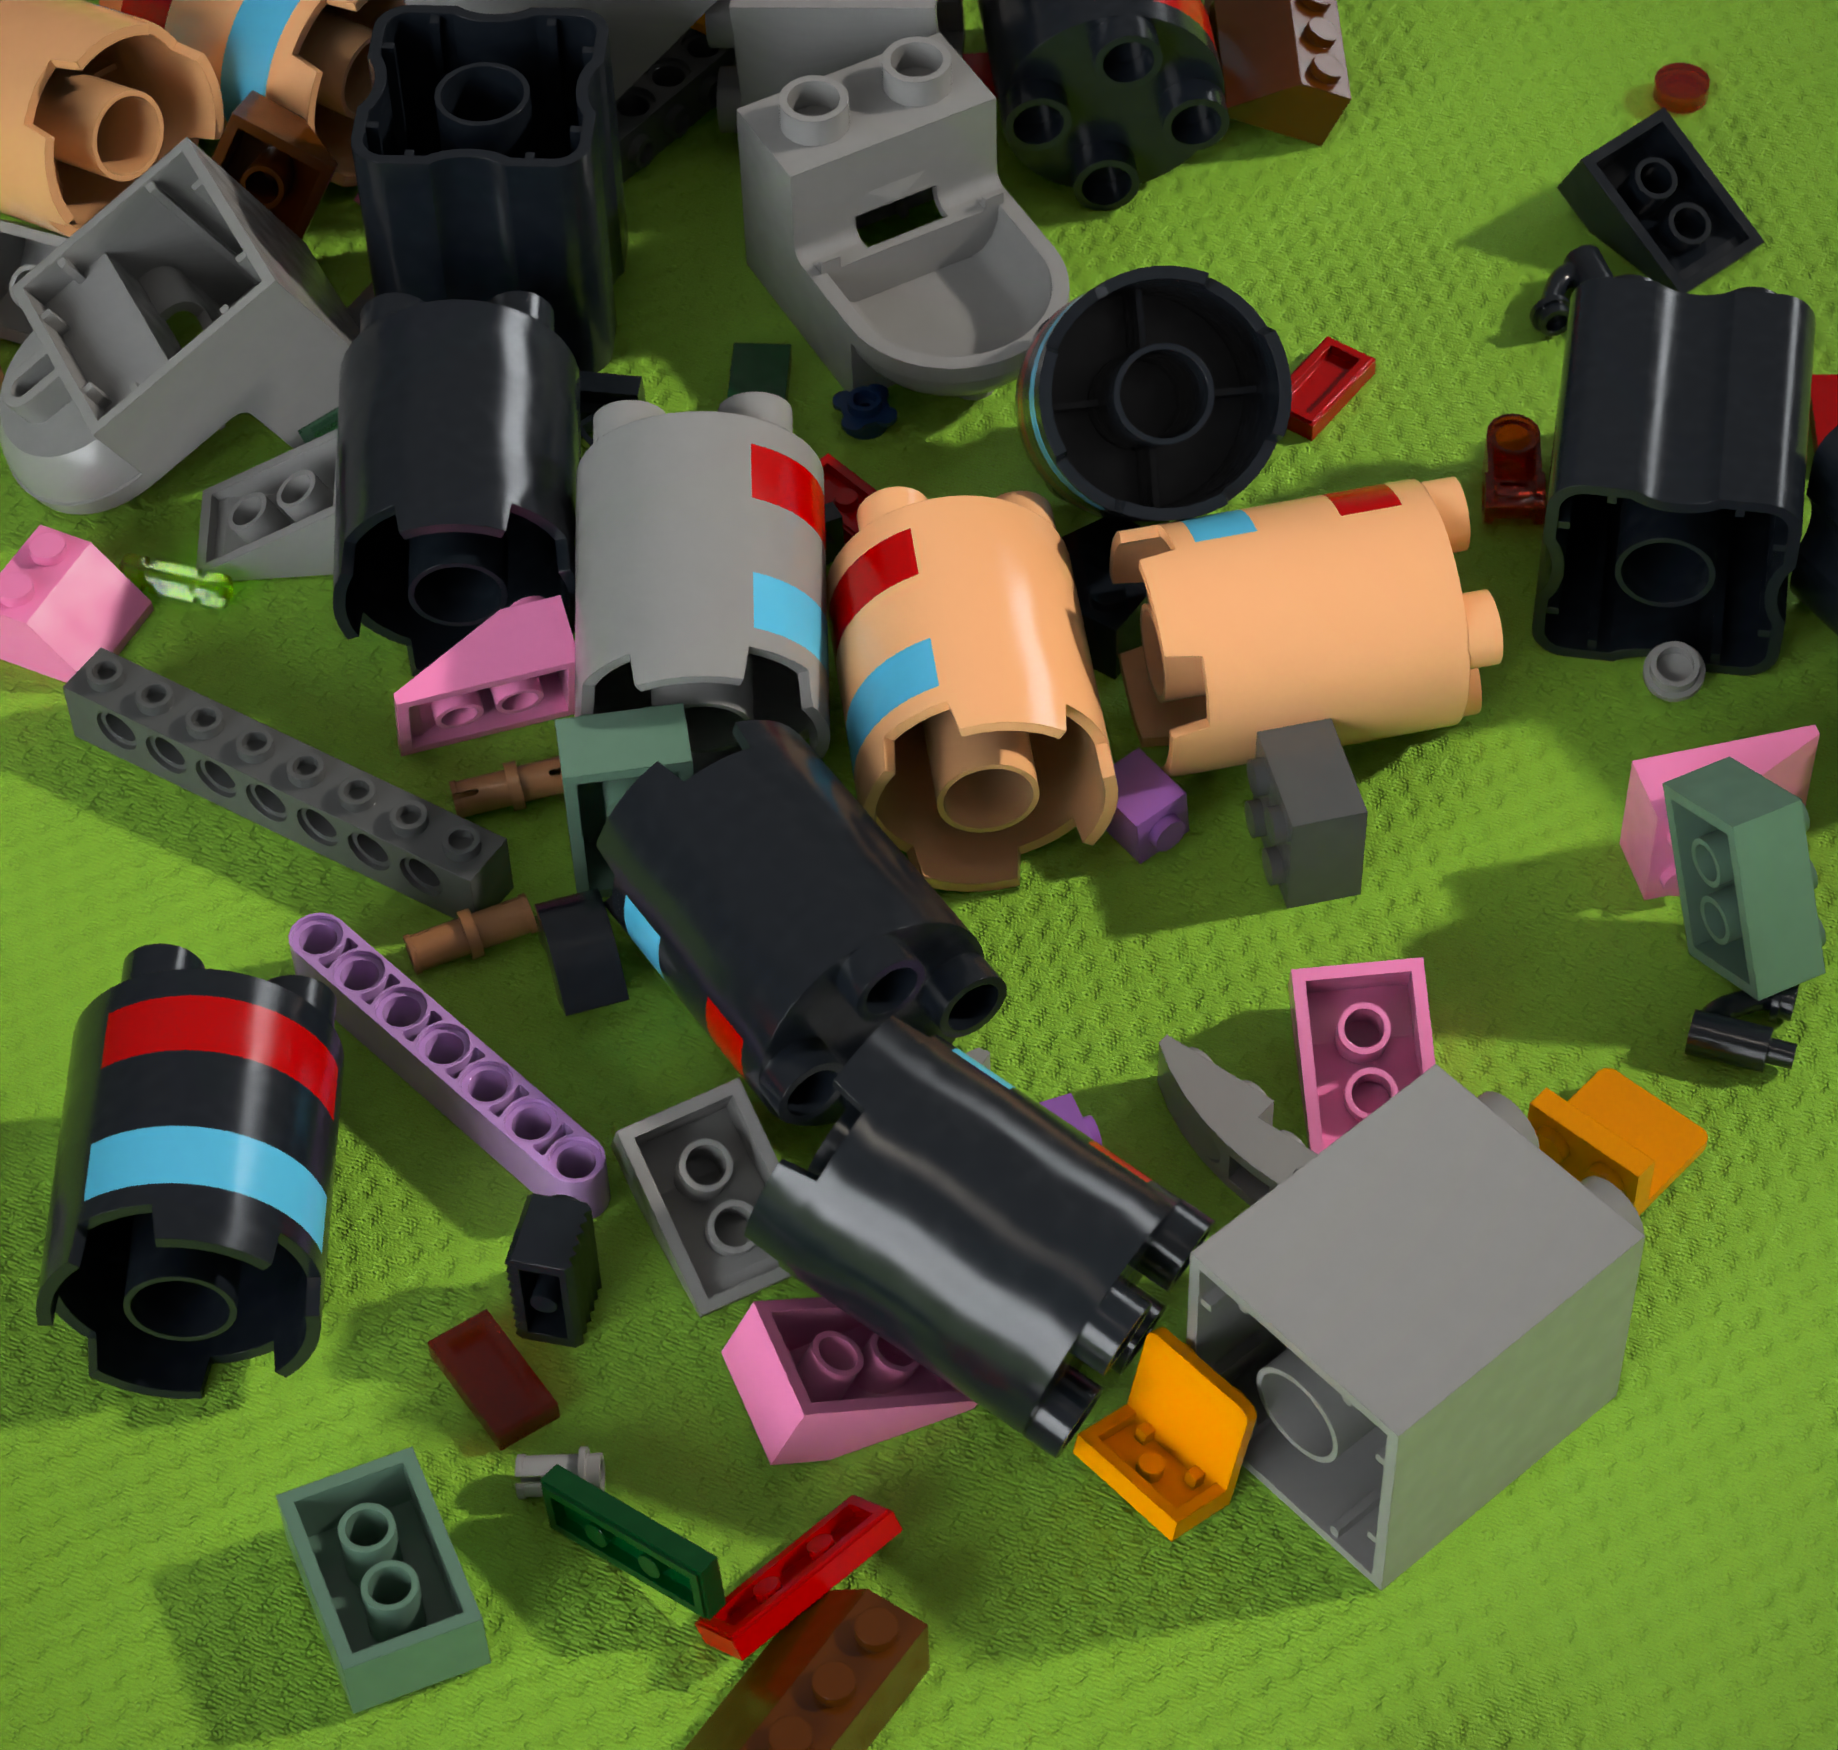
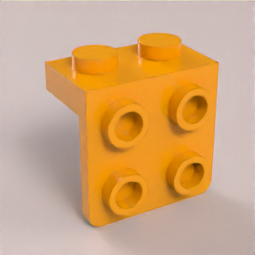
M1611 1068L1599 1070L1568 1101L1546 1087L1529 1104L1528 1120L1536 1132L1540 1150L1579 1182L1588 1176H1598L1611 1182L1630 1200L1639 1216L1706 1149L1708 1134L1702 1127Z
M1158 1327L1148 1333L1145 1338L1127 1404L1077 1435L1073 1453L1172 1542L1230 1504L1257 1419V1413L1253 1404L1241 1390L1227 1382L1204 1362L1189 1345L1180 1341L1168 1329Z

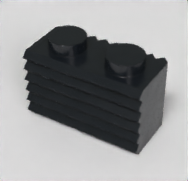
M533 1193L526 1198L504 1263L507 1265L506 1272L509 1273L507 1280L510 1281L508 1287L511 1289V1303L514 1305L512 1311L515 1312L513 1318L516 1320V1334L523 1339L576 1348L584 1344L583 1334L588 1332L587 1323L591 1322L590 1312L595 1310L594 1301L598 1299L597 1290L602 1288L592 1209L586 1202H580L571 1196L561 1194L546 1196Z

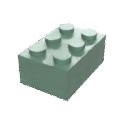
M683 703L647 706L639 709L601 714H584L578 717L554 720L577 893L598 888L602 898L612 896L615 875L596 844L609 815L636 780L657 761L683 782L694 775Z
M1730 756L1662 783L1689 954L1758 1001L1825 974L1822 946L1825 945L1826 934L1817 914L1814 889L1817 888L1818 877L1809 856L1806 831L1809 830L1810 819L1802 799Z
M413 1447L276 1495L288 1545L353 1714L491 1663L483 1618Z

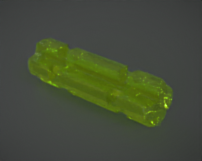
M134 553L125 554L121 564L118 565V569L142 592L145 591L146 586L149 587L148 593L194 604L199 598L202 599L201 605L217 609L226 608L233 597L232 577L228 574L208 570L206 575H202L203 569L157 558L154 559L152 564L150 563V557Z

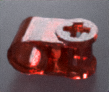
M1513 413L1501 415L1493 419L1488 425L1482 469V524H1492L1494 519H1531L1533 525H1543L1546 508L1545 472L1542 471L1541 441L1538 425L1524 415Z

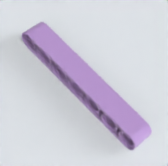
M319 912L308 914L298 919L291 926L288 938L295 974L316 979L333 991L336 997L335 1020L532 1193L546 1196L561 1194L571 1196L580 1202H586L592 1209L593 1219L605 1211L611 1196L605 1151L597 1139L342 920L332 914Z

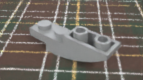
M1166 1035L1159 1042L1158 1085L1168 1110L1181 1133L1200 1159L1226 1186L1247 1204L1253 1205L1318 1155L1307 1148L1293 1133L1273 1127L1274 1100L1268 1097L1257 1084L1249 1080H1240L1214 1064L1210 1057L1200 1049L1187 1047L1169 1035Z

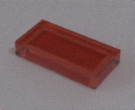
M487 1309L428 1342L430 1356L500 1451L560 1417L559 1406L556 1400Z

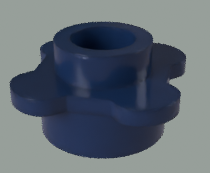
M881 384L860 386L850 392L843 390L836 393L832 400L833 407L842 414V429L849 436L856 439L870 440L877 438L885 433L888 427L895 424L898 418L897 410L888 404L889 391Z

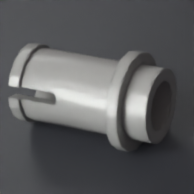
M581 1446L578 1454H517L515 1477H521V1482L515 1484L518 1499L543 1497L540 1479L556 1464L605 1491V1462L603 1453H590L588 1446Z

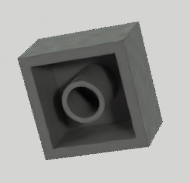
M1332 719L1257 732L1256 756L1254 759H1248L1247 775L1253 793V800L1245 801V817L1251 837H1261L1264 845L1262 849V862L1268 884L1270 886H1279L1287 909L1360 895L1368 812Z

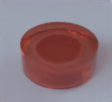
M1680 62L1665 65L1655 75L1653 98L1661 108L1665 107L1669 112L1678 114L1695 112L1701 109L1708 100L1710 78L1703 69L1693 64Z

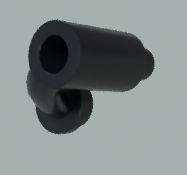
M1583 245L1575 248L1565 257L1563 264L1557 267L1549 276L1541 300L1533 306L1530 312V321L1533 327L1541 331L1542 334L1557 336L1567 330L1570 301L1564 295L1569 288L1574 287L1576 289L1583 282L1597 277H1614L1596 246Z
M1799 984L1760 1001L1741 990L1723 995L1711 1001L1702 1010L1695 1009L1687 1038L1685 1054L1762 1073L1766 1063L1792 1069L1797 1049L1796 1043L1772 1038L1774 1030L1772 1027L1735 1018L1754 1012L1770 1010L1768 1022L1776 1023L1777 1019L1790 1022Z

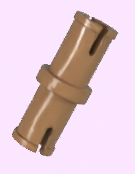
M559 756L521 766H516L515 761L503 763L504 770L456 782L455 780L449 781L457 815L464 818L513 806L514 811L527 808L525 802L564 793Z
M522 893L518 897L473 913L470 912L469 908L462 909L456 912V919L411 935H403V940L416 975L427 969L470 955L472 960L485 956L484 949L529 933H536L538 928L525 893Z

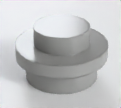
M1679 641L1662 643L1653 648L1647 655L1643 665V680L1648 690L1659 699L1669 702L1684 701L1693 697L1702 687L1706 672L1705 663L1699 652L1686 643Z

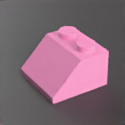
M40 524L0 573V659L67 683L101 647L119 655L154 610L152 601L91 542Z

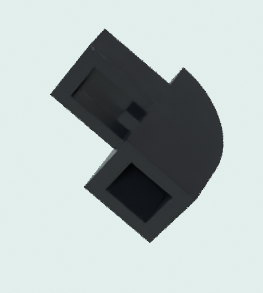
M598 888L535 904L537 916H534L538 928V938L547 953L558 1003L565 1015L568 1016L630 1000L615 938Z

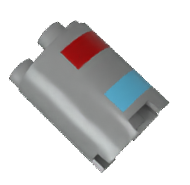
M745 392L733 395L720 404L717 412L685 411L666 414L660 407L640 400H621L606 404L594 414L593 444L584 453L576 472L575 717L584 714H601L639 709L647 706L683 703L694 774L722 758L743 751L732 733L735 722L769 720L787 725L794 729L804 740L809 738L810 747L821 758L825 756L830 744L824 470L815 451L804 440L793 433L791 405L782 397L766 392Z

